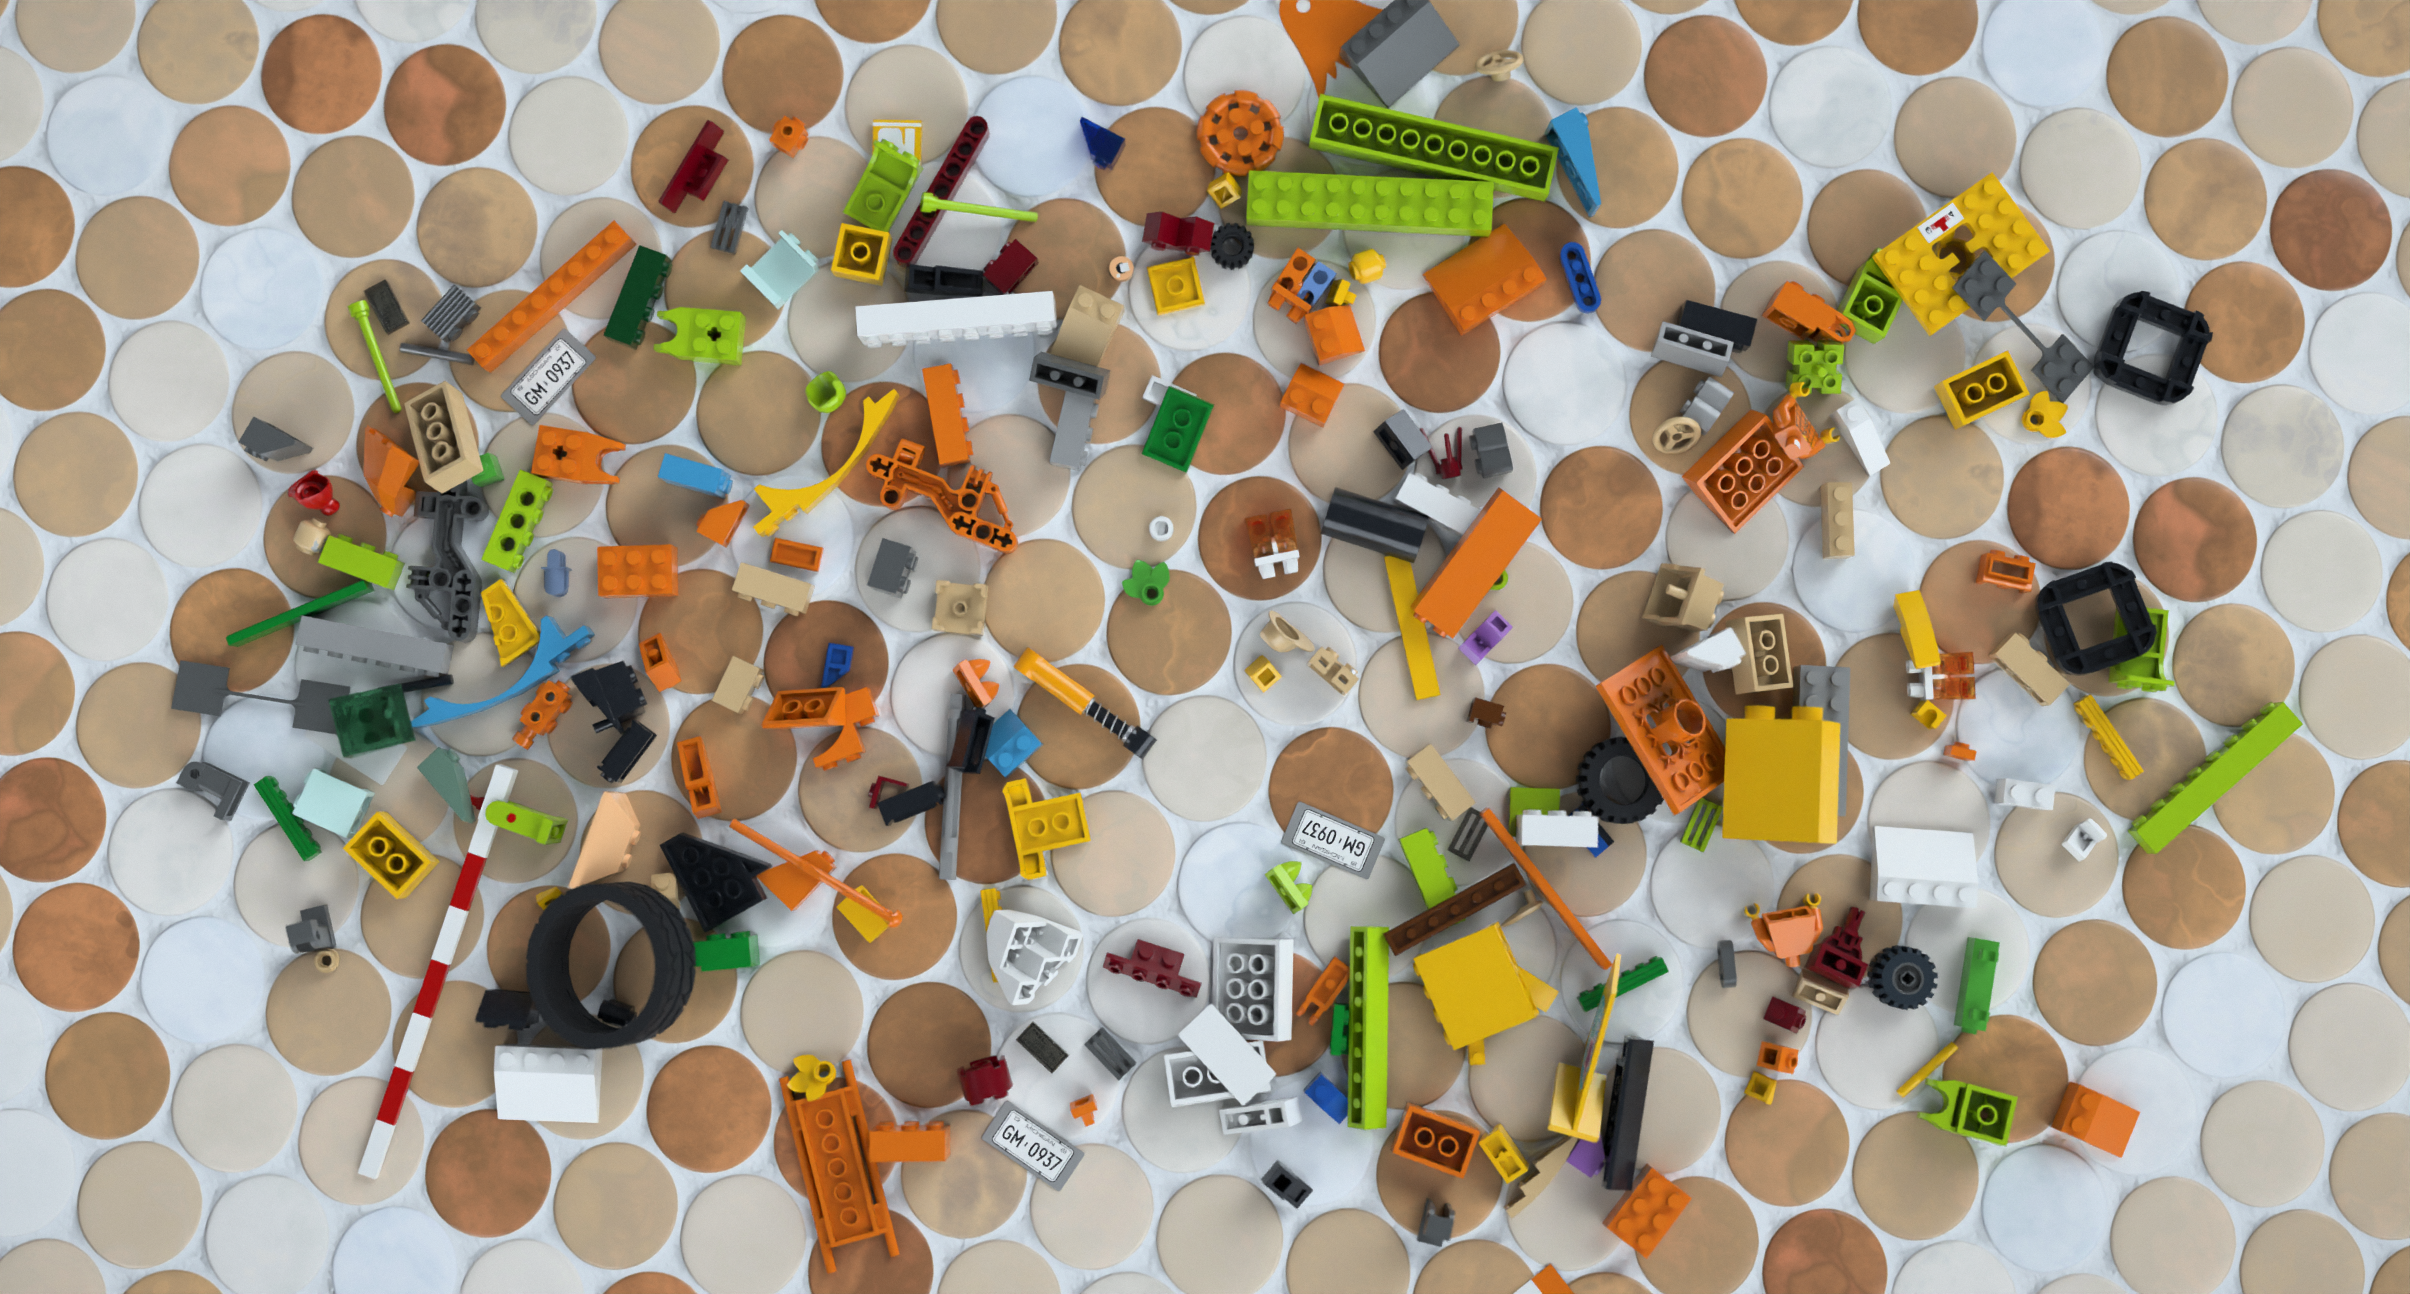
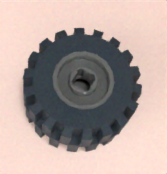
M1896 945L1892 946V948L1886 947L1882 949L1883 953H1877L1874 956L1877 960L1876 962L1871 961L1869 966L1873 967L1872 972L1868 971L1867 977L1872 978V981L1868 982L1870 988H1874L1872 993L1875 997L1880 998V1002L1891 1007L1908 1010V1008L1917 1009L1918 1005L1924 1006L1928 1003L1926 998L1933 997L1934 993L1931 990L1932 988L1937 989L1938 984L1934 983V978H1938V973L1933 972L1932 969L1936 968L1933 962H1929L1930 957L1927 954H1923L1919 949Z

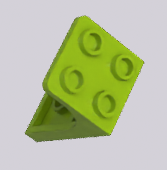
M882 139L881 142L874 140L873 155L843 213L871 229L889 233L924 168L919 165L920 160L906 151L903 154L898 153V147Z
M2117 608L2113 639L2127 634ZM2147 608L2151 621L2157 628L2153 646L2148 652L2138 658L2110 667L2108 683H2116L2117 688L2120 689L2141 688V691L2144 692L2166 691L2167 687L2174 686L2175 681L2166 680L2164 675V652L2169 610Z

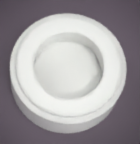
M1164 516L1154 518L1149 525L1150 535L1157 541L1168 540L1174 531L1173 523Z

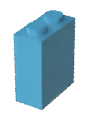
M666 453L664 454L658 477L668 484L725 499V495L730 493L733 481L730 480L731 475L720 468Z

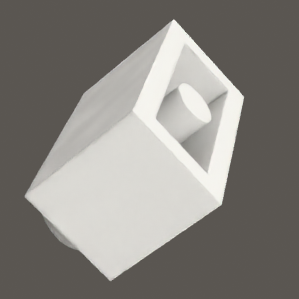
M1997 779L1994 803L2038 810H2053L2056 785L2013 779Z

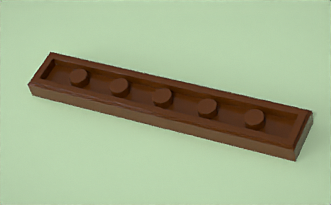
M1512 863L1385 932L1383 935L1394 956H1397L1527 884L1516 864Z

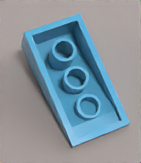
M1575 107L1552 119L1544 134L1551 146L1559 147L1557 158L1589 218H1591L1600 207L1601 199L1589 129L1587 127L1589 123L1583 112L1580 113L1578 108Z

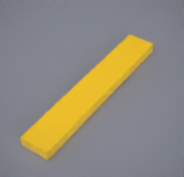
M1385 556V567L1416 701L1439 696L1441 694L1425 624L1413 616L1415 611L1410 607L1418 596L1411 563L1392 556Z

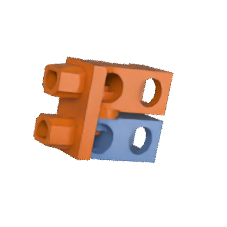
M1297 247L1273 285L1268 305L1274 310L1279 311L1283 303L1287 302L1292 308L1286 317L1297 324L1305 314L1312 311L1327 288L1335 280L1337 273L1319 261L1316 264L1315 258ZM1311 271V273L1309 274V276L1307 277V279H1306L1305 282H1304L1303 280L1306 278V276L1308 275V273Z

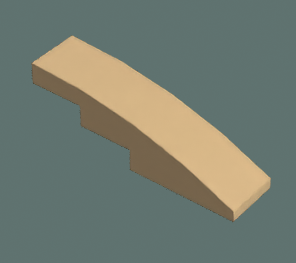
M1565 1136L1531 1161L1537 1170L1517 1184L1523 1193L1503 1207L1511 1219L1532 1203L1550 1184L1578 1140L1576 1137Z

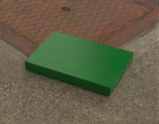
M1168 386L1142 454L1187 473L1215 404Z

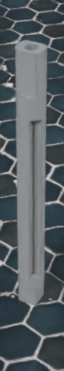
M951 694L946 765L952 755L962 717L961 710H965L966 695ZM945 767L944 794L946 798L943 801L939 879L956 880L962 773L949 767Z

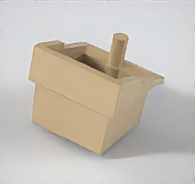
M1661 563L1642 619L1662 627L1672 625L1690 632L1707 631L1715 621L1716 615L1713 613L1716 605H1719L1724 595L1722 588L1724 584L1705 576L1704 572L1706 569Z

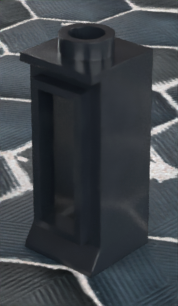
M972 707L971 710H961L962 717L952 755L946 767L964 774L981 773L995 719L986 714L985 709Z
M632 720L631 727L625 730L601 762L603 766H597L602 771L600 776L610 783L614 781L622 783L658 735L641 722Z
M931 781L877 804L885 825L891 826L893 822L898 823L938 806L937 803L943 805L942 799L946 798L941 784L936 785L935 781Z

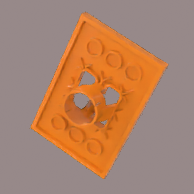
M1663 645L1656 647L1595 686L1673 815L1682 812L1724 782L1725 746ZM1668 703L1670 706L1665 708L1664 704ZM1647 714L1652 717L1657 725L1653 729L1646 720ZM1667 742L1672 751L1671 755L1666 753L1662 744Z

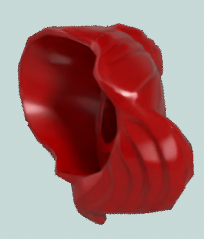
M318 470L310 471L288 489V497L294 498L299 504L308 509L320 510L323 515H333L340 508V503L333 498V488L330 480L326 476L318 474Z

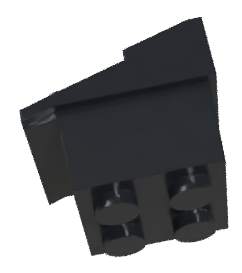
M624 660L597 670L591 668L570 676L573 683L592 707L598 706L607 717L605 720L592 724L596 733L615 727L622 735L625 732L622 726L623 722L645 713L643 706L647 705V701L641 688L636 689L634 683L638 682L632 666H626Z

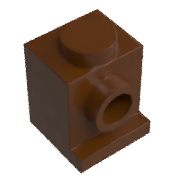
M1475 697L1472 700L1466 722L1473 723L1475 719L1478 720L1477 725L1490 729L1492 725L1502 727L1506 712H1503V705Z

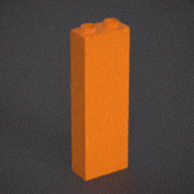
M1498 487L1410 607L1415 611L1413 616L1424 624L1426 621L1434 625L1433 630L1443 638L1446 635L1454 638L1542 518Z

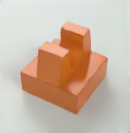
M1093 1094L1070 1103V1111L1074 1119L1082 1117L1086 1127L1095 1123L1093 1111L1097 1110V1102Z

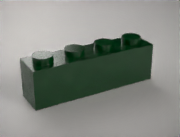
M639 245L604 332V336L608 340L634 350L643 343L645 326L647 322H651L654 316L653 306L655 301L661 298L663 281L665 277H669L672 270V260L667 255Z

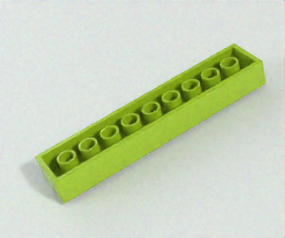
M1320 94L1308 147L1313 150L1446 180L1494 182L1495 191L1545 202L1549 195L1559 147Z
M1249 170L1246 220L1247 226L1489 237L1492 230L1494 182Z

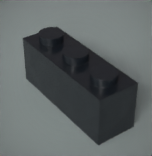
M1686 300L1681 306L1677 326L1734 342L1732 352L1742 353V351H1746L1751 346L1757 318Z

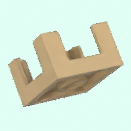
M936 580L935 592L937 593L935 617L932 619V630L983 636L988 586L986 584L974 583L973 585Z

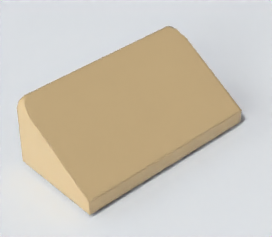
M1802 969L1792 997L1839 1015L1849 997V989L1821 975Z

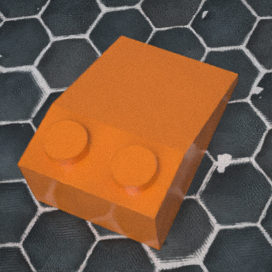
M2069 1082L2051 1128L2122 1158L2140 1112L2085 1086Z

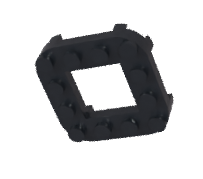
M2147 291L2131 293L2121 298L2112 309L2094 358V375L2111 387L2158 405L2175 404L2193 391L2194 386L2192 384L2207 343L2212 341L2213 332H2210L2208 323L2203 318L2205 315L2197 310L2191 312L2149 296L2150 292ZM2137 320L2181 336L2165 378L2124 363L2123 357Z
M2105 562L2099 566L2059 580H2053L2046 584L2036 596L2035 609L2055 661L2066 674L2085 676L2138 658L2148 652L2153 646L2157 628L2151 621L2136 584V576L2132 570L2118 563ZM2109 589L2127 634L2080 650L2063 605Z

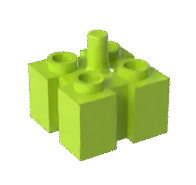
M1788 340L1787 360L1793 364V369H1786L1785 389L1789 391L1792 383L1804 382L1802 389L1809 388V394L1812 393V388L1821 394H1841L1842 374L1836 370L1837 364H1843L1844 344L1834 340H1817V346H1814L1808 340Z

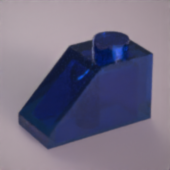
M1081 117L1080 126L1090 158L1093 160L1092 163L1103 170L1106 167L1113 170L1126 146L1125 138Z

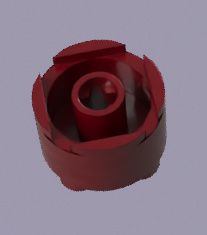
M996 1055L970 1062V1068L964 1070L963 1066L957 1069L964 1098L966 1101H969L970 1106L979 1105L984 1102V1099L994 1097V1099L1004 1098L1008 1096V1090L1013 1087L1004 1055H1001L1000 1060L997 1059Z

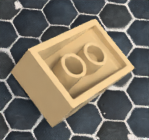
M1079 285L1050 354L1099 367L1125 312L1124 305Z

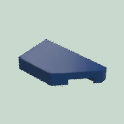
M828 644L821 688L829 687L850 672L854 651L853 646Z

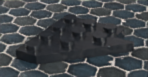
M684 832L660 844L704 932L714 929L767 899L756 876L772 868L771 863Z

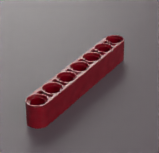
M973 116L967 121L928 188L927 193H933V196H936L938 189L946 188L948 189L947 194L943 197H938V199L953 201L989 138V127L983 117ZM980 125L984 127L982 133H972V129L975 126ZM965 146L972 148L968 155L960 154V150ZM952 167H958L960 172L956 176L948 175V170ZM919 204L894 247L893 255L898 265L906 268L909 264L915 265L947 210L936 209L933 217L926 218L924 217V212H920ZM921 229L924 231L921 238H912V233L915 230ZM904 250L912 252L911 257L907 260H902L899 257Z

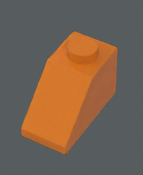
M743 500L709 509L706 514L703 513L696 524L698 529L696 532L727 548L750 505Z
M661 633L638 643L645 671L659 692L681 682L678 666Z

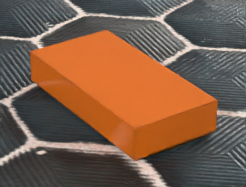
M775 538L770 562L819 572L824 548Z

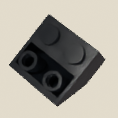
M488 989L485 990L475 1022L483 1023L485 1028H499V1026L508 1025L509 1030H524V1028H530L532 1024L539 1023V1012L535 1007L536 1003L532 1000L530 992Z

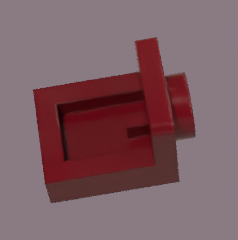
M1772 996L1763 1019L1797 1034L1798 1030H1801L1805 1025L1806 1011Z

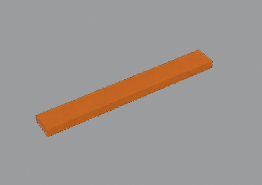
M1486 807L1479 812L1482 819L1596 964L1603 970L1610 968L1612 963L1491 809Z

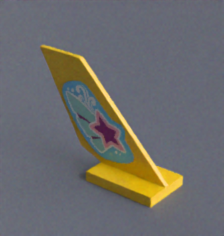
M1616 953L1586 1041L1581 1068L1561 1062L1556 1067L1548 1130L1597 1143L1600 1135L1607 1075L1594 1071L1616 997L1621 954Z

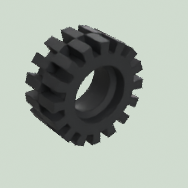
M1226 223V226L1223 227L1221 225L1213 233L1210 247L1211 256L1215 259V263L1222 265L1224 269L1226 267L1230 268V270H1234L1236 267L1240 269L1242 265H1247L1249 259L1253 256L1254 240L1251 237V232L1247 231L1243 225L1242 227L1238 226L1239 223H1234V225ZM1236 238L1240 241L1242 248L1238 254L1228 255L1224 252L1222 246L1226 239Z

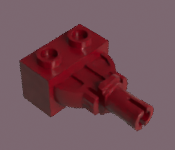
M1850 907L1843 927L1835 926L1831 935L1827 936L1820 944L1813 945V951L1810 953L1804 968L1848 989L1860 987L1868 964L1862 961L1860 945L1863 937L1858 934L1865 912L1863 910L1859 912V908Z

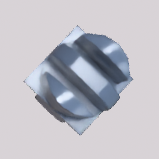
M551 549L547 555V567H541L544 570V589L549 595L563 597L568 593L569 571H572V569L566 567V556L563 552Z

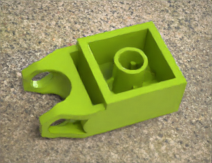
M1879 247L1873 250L1868 260L1857 269L1837 309L1838 312L1853 323L1856 329L1854 334L1872 344L1885 338L1903 302V299L1872 258L1873 255L1882 250ZM1839 324V325H1841L1843 328L1849 330V328H1848L1847 325H1845V324Z
M687 307L657 311L659 319L676 324L677 334L669 342L654 344V351L669 354L680 360L742 365L746 317L741 312ZM716 333H720L721 337H717V341H714L712 339Z
M1929 1078L1925 1079V1085L1931 1086L1942 1095L1943 1106L1936 1113L1918 1112L1917 1118L1928 1121L1940 1130L1997 1146H2007L2018 1097L1956 1080L1937 1081ZM1985 1109L1984 1113H1987L1988 1117L1981 1120L1980 1111Z

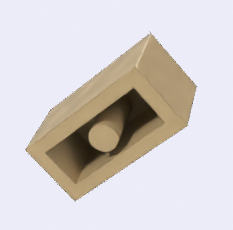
M733 656L711 701L739 714H743L744 710L748 711L753 703L754 698L751 696L755 688L759 689L764 680V675H762L764 670Z

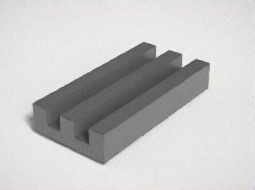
M723 201L710 246L712 249L736 254L748 212L747 206H739L735 203ZM731 209L721 245H719L727 213ZM740 211L731 247L729 248L727 244L736 212Z
M1103 1027L1084 1044L1118 1081L1137 1063ZM1101 1035L1129 1062L1127 1066L1100 1040L1099 1037ZM1094 1041L1122 1069L1120 1072L1092 1045Z

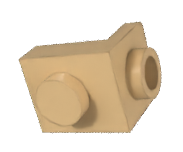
M674 872L651 875V888L666 896L680 910L678 880Z

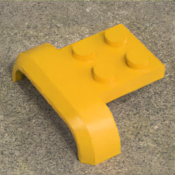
M1026 778L1006 783L1003 793L1008 806L1020 864V875L1030 880L1047 876L1043 851L1091 841L1081 792L1033 803Z

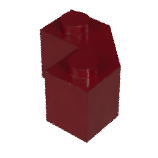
M1162 211L1147 213L1142 242L1150 244L1151 249L1158 251L1169 249L1183 251L1185 254L1199 256L1201 252H1210L1214 223L1197 216L1179 218Z

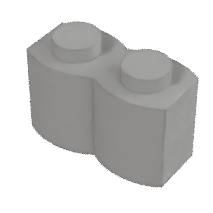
M1711 377L1706 381L1700 380L1693 391L1696 393L1693 401L1688 399L1680 410L1683 413L1682 417L1691 418L1699 424L1701 434L1704 436L1708 433L1734 394L1733 391Z

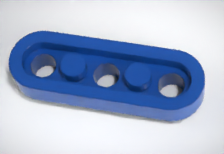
M1569 242L1560 251L1559 259L1576 307L1583 313H1593L1601 304L1598 287L1583 247L1576 242ZM1574 253L1576 258L1570 260L1567 254ZM1575 276H1582L1584 281L1581 283L1577 282ZM1589 298L1592 304L1585 305L1583 299Z

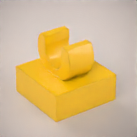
M1344 279L1335 280L1332 283L1325 303L1332 307L1341 306L1342 303L1349 305V303H1354L1357 295L1348 291L1350 282Z

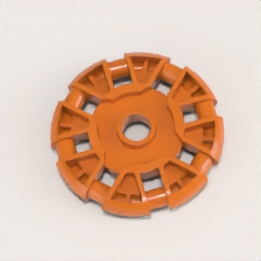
M1234 90L1233 94L1225 95L1224 93L1219 95L1205 107L1206 112L1203 116H1200L1197 125V140L1201 143L1200 151L1203 157L1212 167H1218L1223 170L1224 174L1229 172L1232 176L1243 177L1247 176L1249 170L1263 171L1274 162V156L1277 151H1281L1283 145L1284 127L1280 124L1281 116L1269 100L1261 99L1255 92ZM1237 103L1238 108L1229 111L1228 105ZM1252 105L1260 109L1257 115L1249 111ZM1214 116L1220 118L1218 125L1212 122ZM1270 123L1272 129L1264 131V124ZM1242 128L1246 130L1247 137L1243 140L1236 139L1233 135L1236 129ZM1217 137L1218 144H1211L1209 138ZM1263 143L1269 146L1266 152L1260 150ZM1224 153L1231 157L1228 162L1222 159ZM1251 156L1252 163L1244 164L1242 158Z

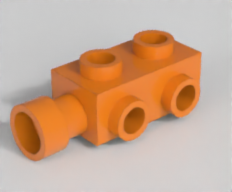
M550 680L547 683H542L535 693L537 696L533 702L527 703L522 709V717L519 721L525 724L521 731L516 732L512 740L529 750L537 734L544 736L545 733H552L558 724L555 721L560 713L565 714L573 704L570 701L573 696L568 693L571 688L560 680L556 683ZM551 693H554V700L549 702L547 698ZM536 713H539L540 719L534 722L533 717Z

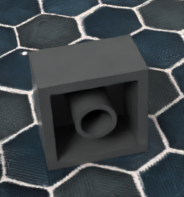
M882 538L867 585L873 590L902 598L903 593H908L911 580H908L910 571H914L918 563L916 551L910 546Z

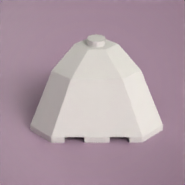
M994 910L986 932L988 961L1008 1002L1012 1005L1028 1004L1035 997V991L1041 985L1046 986L1058 974L1057 969L1065 961L1069 963L1076 956L1083 933L1036 915L1014 910Z

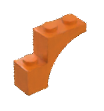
M865 687L845 694L846 726L843 727L840 736L827 751L813 758L816 768L823 767V770L827 771L838 767L837 762L846 759L847 763L860 759V754L866 752L856 724L860 723L861 727L875 722L874 718L879 716L870 688Z

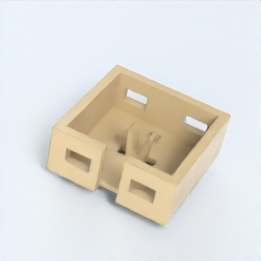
M1321 646L1308 661L1307 665L1342 696H1345L1359 680L1356 676L1358 672L1348 663L1343 666L1337 660L1339 655L1330 647H1327L1325 650ZM1321 660L1326 665V667H1324L1318 661ZM1338 677H1340L1341 679H1343V680L1346 682V684H1344L1343 682H1341V681L1338 679Z

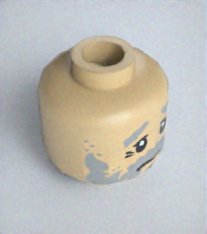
M313 517L312 520H302L293 537V541L297 544L296 548L309 555L321 553L328 535L331 536V531L326 527L327 523L316 517Z

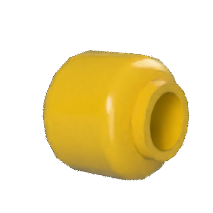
M1368 249L1355 253L1351 258V262L1348 263V268L1354 281L1357 280L1361 284H1366L1383 276L1386 261L1382 254L1379 255L1374 249Z

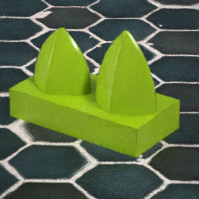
M1298 861L1278 864L1264 874L1292 914L1297 913L1309 904L1308 901L1312 895L1313 887L1307 883L1294 884L1302 865Z

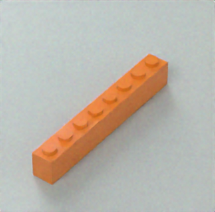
M615 220L612 221L473 343L467 351L483 369L491 373L637 244Z

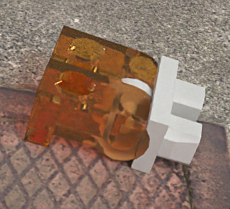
M1291 509L1269 513L1273 537L1270 534L1267 514L1245 518L1244 522L1255 567L1259 568L1262 579L1275 577L1273 564L1279 562L1283 563L1285 575L1298 572L1297 559L1300 556Z
M1973 652L1939 654L1940 665L1915 669L1912 659L1906 661L1907 674L1919 673V683L1907 684V695L1909 697L1920 698V700L1976 699L1975 677L1948 678L1951 675L1974 674Z

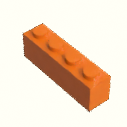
M951 363L923 368L922 372L940 466L944 468L971 463L970 456L974 455L972 442L967 441L965 432L969 431L967 417H962L961 408H965L963 394H958L956 384H961L958 369L954 370Z

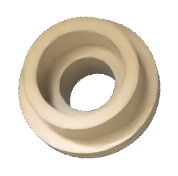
M323 948L314 957L315 967L323 973L336 970L340 963L339 954L332 948ZM326 956H329L331 958V963L329 965H327L324 961Z

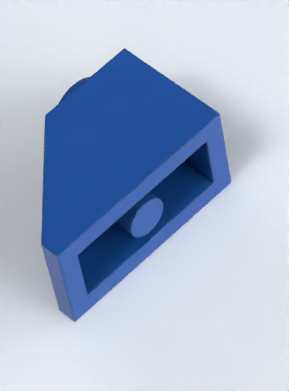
M1319 1072L1303 1089L1304 1093L1340 1124L1348 1116V1097L1323 1073Z

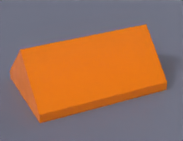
M844 687L778 691L761 726L764 729L846 726Z

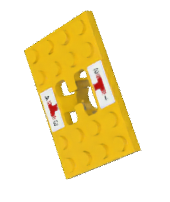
M1991 172L1873 255L1872 258L1927 334L1931 336L1971 308L1952 286L1956 283L1954 280L1959 279L1975 261L1976 250H1985L2011 279L2050 252V250L1994 173ZM1961 225H1965L1972 233V239L1968 242L1960 238H1954L1955 230ZM1937 243L1936 249L1933 252L1932 246ZM1946 245H1954L1964 252L1967 261L1965 270H1962L1961 274L1949 272L1952 267L1960 262L1953 252L1944 259H1940V251Z

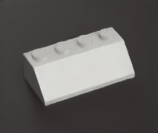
M1732 627L1698 641L1672 655L1670 658L1675 664L1702 672L1711 670L1712 673L1739 664L1742 662L1739 657L1746 653Z
M1263 1041L1250 1042L1249 1045L1266 1062ZM1193 1051L1164 1055L1172 1107L1235 1098ZM1269 1082L1256 1095L1270 1093Z

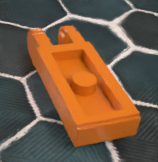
M1334 956L1305 996L1306 999L1295 1014L1300 1017L1306 1012L1311 1002L1315 1003L1319 1008L1311 1015L1308 1022L1313 1026L1322 1013L1327 1011L1350 979V967Z

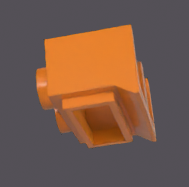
M1990 550V553L1981 555L1976 584L1991 583L2001 589H2018L2019 593L2022 594L2031 592L2036 563L2029 562L2030 558L2027 556L2014 555V558L2005 557V552ZM1993 561L2025 568L2023 578L1991 572Z

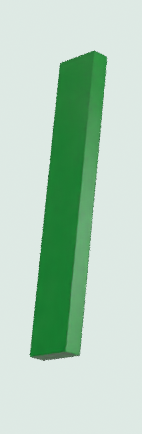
M361 580L232 633L225 638L229 646L240 647L300 622L301 616H315L375 590L372 583Z

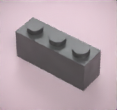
M1041 351L1033 359L1029 381L1100 400L1106 394L1111 370Z

